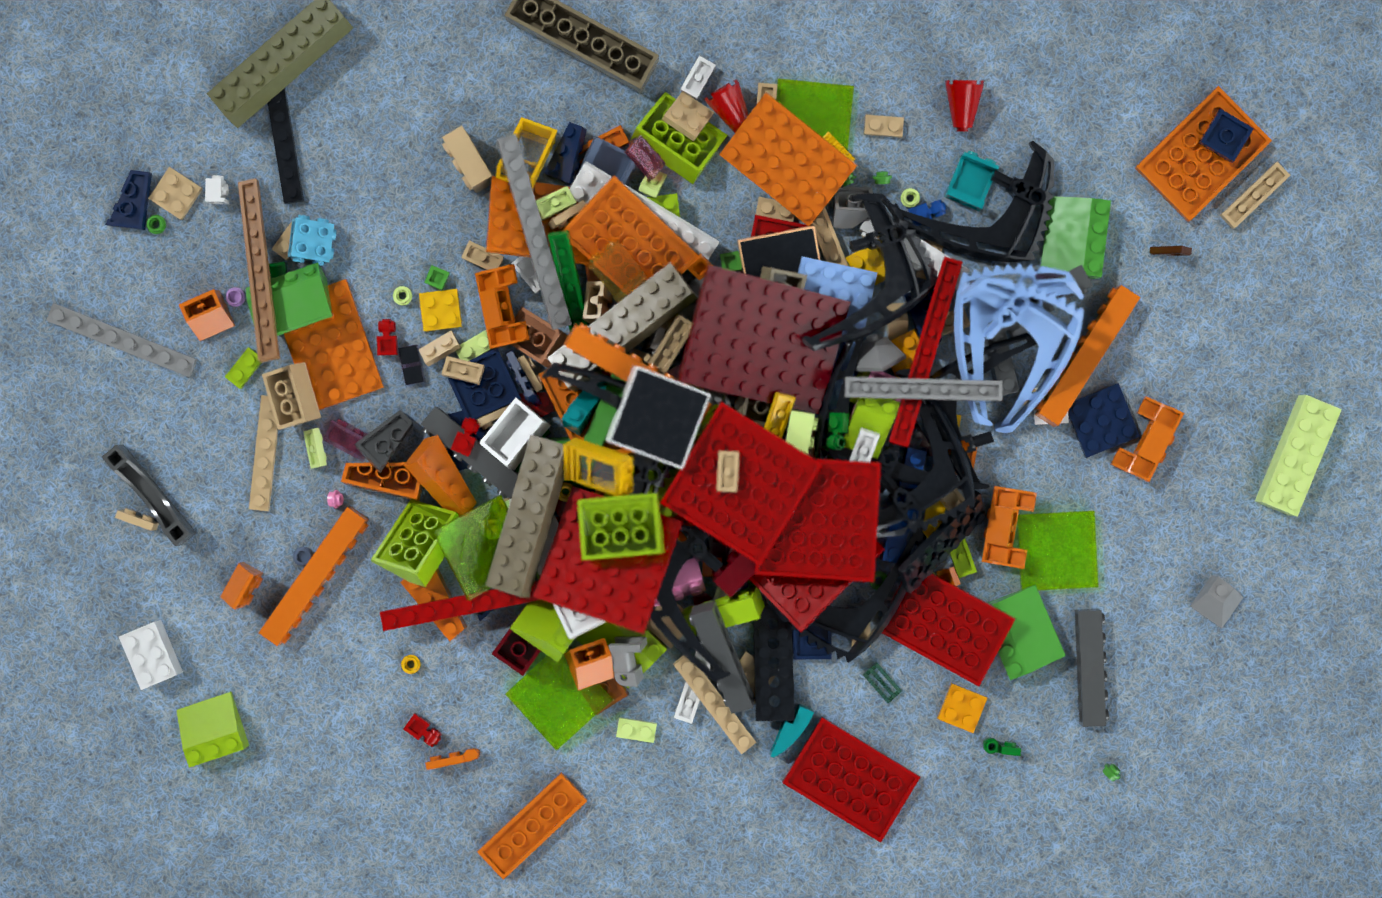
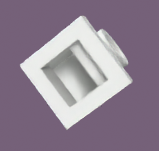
M213 175L212 178H206L205 202L229 205V200L226 199V196L229 194V186L224 181V176Z

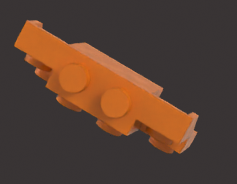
M514 264L475 273L490 349L528 341L529 335L526 321L515 323L508 286L518 283Z
M1145 396L1136 414L1150 421L1133 453L1119 447L1110 465L1130 473L1145 482H1150L1158 464L1162 463L1166 457L1165 450L1175 439L1174 433L1184 413Z
M994 486L991 508L987 512L988 526L984 530L985 544L982 562L1020 569L1025 568L1027 550L1015 548L1013 543L1019 510L1034 512L1036 492Z

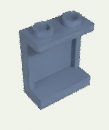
M594 136L578 171L581 170L585 161L608 175H615L623 184L628 186L630 183L628 177L631 171L635 172L639 162L636 155Z

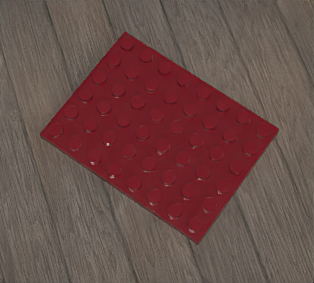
M707 264L678 382L767 403L773 402L776 392L788 394L796 398L793 409L819 414L822 400L831 378L839 344L813 351L802 342L801 337H812L846 319L851 302ZM843 330L823 337L819 341L823 342L840 337Z

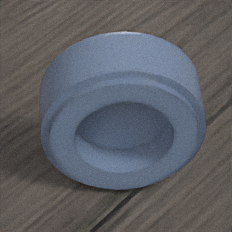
M299 547L293 553V560L299 566H306L313 556V552L308 547Z

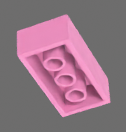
M695 558L687 560L676 577L672 588L676 601L682 600L684 596H697L702 594V591H706L701 569ZM656 599L654 606H661Z

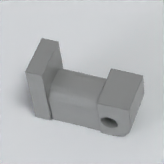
M615 637V643L609 644L615 679L622 686L637 687L644 676L642 665H636L634 652H641L647 645L646 637Z

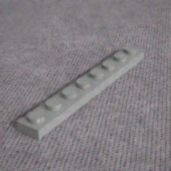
M56 303L52 304L46 319L48 322L187 377H191L197 359Z
M845 377L844 398L1002 401V381Z

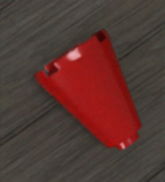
M737 79L733 80L734 85L728 83L711 93V99H708V97L704 98L705 102L734 133H736L749 115Z
M945 80L953 127L957 128V131L968 132L969 128H972L984 87V80H980L979 84L975 80H953V84H950V80Z

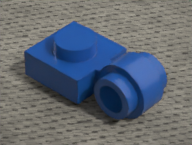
M940 199L930 203V209H928L927 203L908 209V212L932 219L931 215H935V218L945 215L947 208ZM911 220V221H912V224H914V225H916V226H921V225H922V224H920V223H918V222H915V221Z

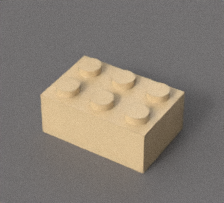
M460 126L443 136L442 138L445 143L442 146L450 157H454L452 163L460 174H464L462 179L470 191L473 189L478 193L490 186L493 175L464 127Z
M305 362L288 365L262 374L278 430L321 418Z

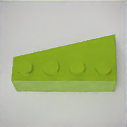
M756 586L738 591L731 598L727 595L715 599L726 628L759 619L765 607L760 590ZM689 606L683 609L682 615L695 636H697V630L695 626L691 625L689 618L693 606Z

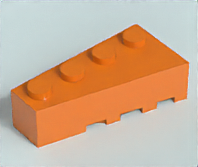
M435 435L425 438L404 466L442 508L457 512L460 518L468 516L477 503L439 436Z
M388 462L381 473L371 463H345L341 482L346 485L416 501L420 500L423 488L418 480L403 466L406 462Z
M438 568L426 587L408 582L405 579L400 582L418 604L452 597ZM462 616L433 621L449 641L467 628Z

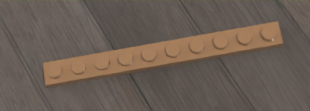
M255 178L238 182L257 354L258 361L262 363L280 359L260 186L259 181Z

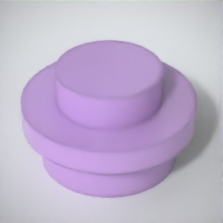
M231 288L226 293V301L231 306H241L245 301V293L240 288Z

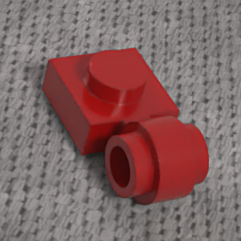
M382 319V321L378 322V330L383 333V336H377V355H398L397 336H391L392 332L396 331V323L391 319Z
M471 417L464 419L461 428L464 429L465 433L457 432L451 450L470 457L477 438L471 435L473 433L476 434L480 427V423L476 419Z
M417 713L413 714L403 730L417 740L424 736V742L431 747L439 743L442 735L435 728L427 730L431 723Z

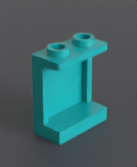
M963 152L944 197L980 211L984 206V200L992 184L991 176L995 170L998 171L1000 166L996 165V162L992 159L986 158L984 160L979 158V155L975 152Z

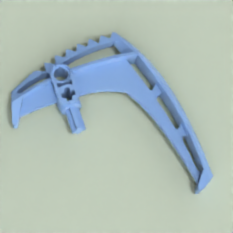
M1020 263L1014 270L1007 264L1004 270L996 265L992 272L987 267H984L982 274L976 269L973 270L971 276L963 272L954 307L955 349L961 380L984 381L983 353L985 335L982 332L994 319L993 315L997 312V308L974 296L965 299L961 298V292L970 285V281L984 276L1020 274L1017 283H1014L1015 285L1021 283L1025 278H1030L1032 284H1035L1036 290L1045 288L1046 294L1055 292L1056 296L1074 293L1079 299H1083V294L1071 274L1067 271L1041 266L1037 271H1034L1031 264L1023 270ZM1038 273L1064 274L1065 277L1036 280L1035 275ZM1001 286L1002 288L1007 289V290H1009V291L1012 290V289H1010V288ZM1033 296L1028 297V300H1030L1031 297L1033 299H1037V303L1035 304L1043 308V302L1041 299H1038ZM1023 298L1015 299L1016 302L1023 300ZM970 301V335L963 333V304ZM964 342L971 344L973 374L967 372ZM967 401L974 422L987 426L993 425L987 417L986 401H979L980 413H978L975 401Z
M984 276L972 282L961 292L962 299L974 296L997 308V312L993 315L994 320L982 333L986 335V338L992 340L1002 327L1006 328L1018 322L1033 336L1038 344L1036 359L1023 389L1003 421L994 424L995 431L1010 433L1033 411L1061 375L1076 347L1084 312L1083 308L1075 309L1074 302L1066 304L1065 297L1056 299L1055 292L1046 294L1045 288L1036 290L1035 284L1026 288L1024 282L1015 285L1012 279ZM997 285L1004 286V287L1010 288V289H1012V290L1009 291V290L1004 289V288H1002V287H999V286H997ZM1033 296L1044 300L1073 315L1069 325H1065L1054 315L1028 300V297ZM1017 298H1023L1020 302L1015 301ZM1064 334H1066L1068 339L1057 360H1052ZM1051 368L1037 391L1032 392L1045 370ZM1029 400V401L1023 406V408L1017 413V411L1021 408V406L1025 403V401Z

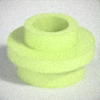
M909 188L902 192L900 200L905 207L913 208L919 203L920 195L915 189ZM908 195L913 196L912 202H909L906 197Z
M400 286L394 290L393 299L398 305H407L412 300V292L409 288ZM404 292L406 298L402 300L400 299V294Z

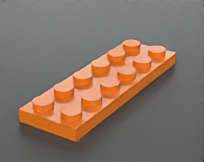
M561 772L491 837L477 853L504 880L580 809L588 799Z

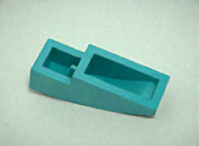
M798 704L795 711V720L782 722L770 750L771 757L775 758L784 752L799 738L814 714L813 709Z

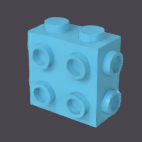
M298 215V218H293L288 257L293 258V262L304 263L305 260L312 261V264L318 262L320 266H323L324 263H329L334 255V248H331L332 240L336 238L334 224L322 218H317V221L310 220L309 216Z

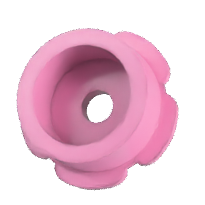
M338 490L328 493L327 503L329 507L337 509L343 504V494Z

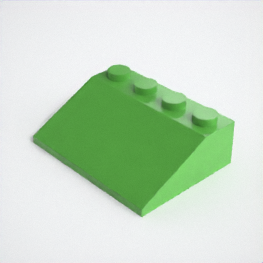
M1054 196L1048 201V204L1053 208L1047 211L1050 220L1046 221L1048 230H1045L1041 266L1068 272L1082 265L1088 278H1101L1111 200Z
M318 262L278 277L270 278L277 336L333 316L327 277ZM249 286L246 287V297L252 321L254 324L251 293Z
M1036 584L988 602L1016 618L998 651L1010 680L1029 674L1066 656Z

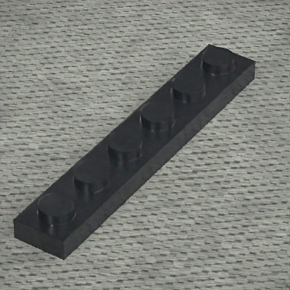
M284 88L267 104L284 204L302 202L304 197L286 88Z

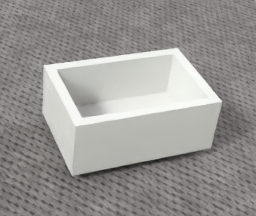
M515 398L479 443L506 467L515 470L524 458L530 435L541 438L551 425L524 402Z
M161 620L119 636L141 690L183 673Z

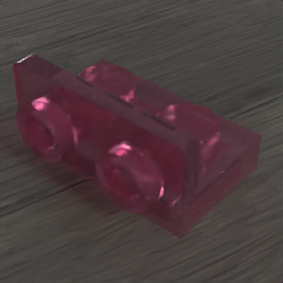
M640 135L630 140V146L626 149L625 153L649 180H652L666 163L648 144L647 140Z
M338 418L337 421L331 420V425L323 440L358 458L360 451L355 447V443L365 437V432L356 427L352 430L347 427L348 423Z

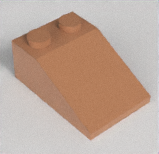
M521 307L514 319L515 323L526 321L529 340L511 345L548 368L552 365L548 357L563 346L568 335L559 329L552 330L548 322Z

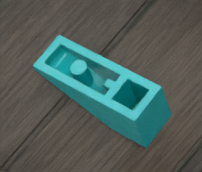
M601 382L597 384L602 389H605L607 386ZM582 391L562 417L563 427L580 436L596 412L601 399Z

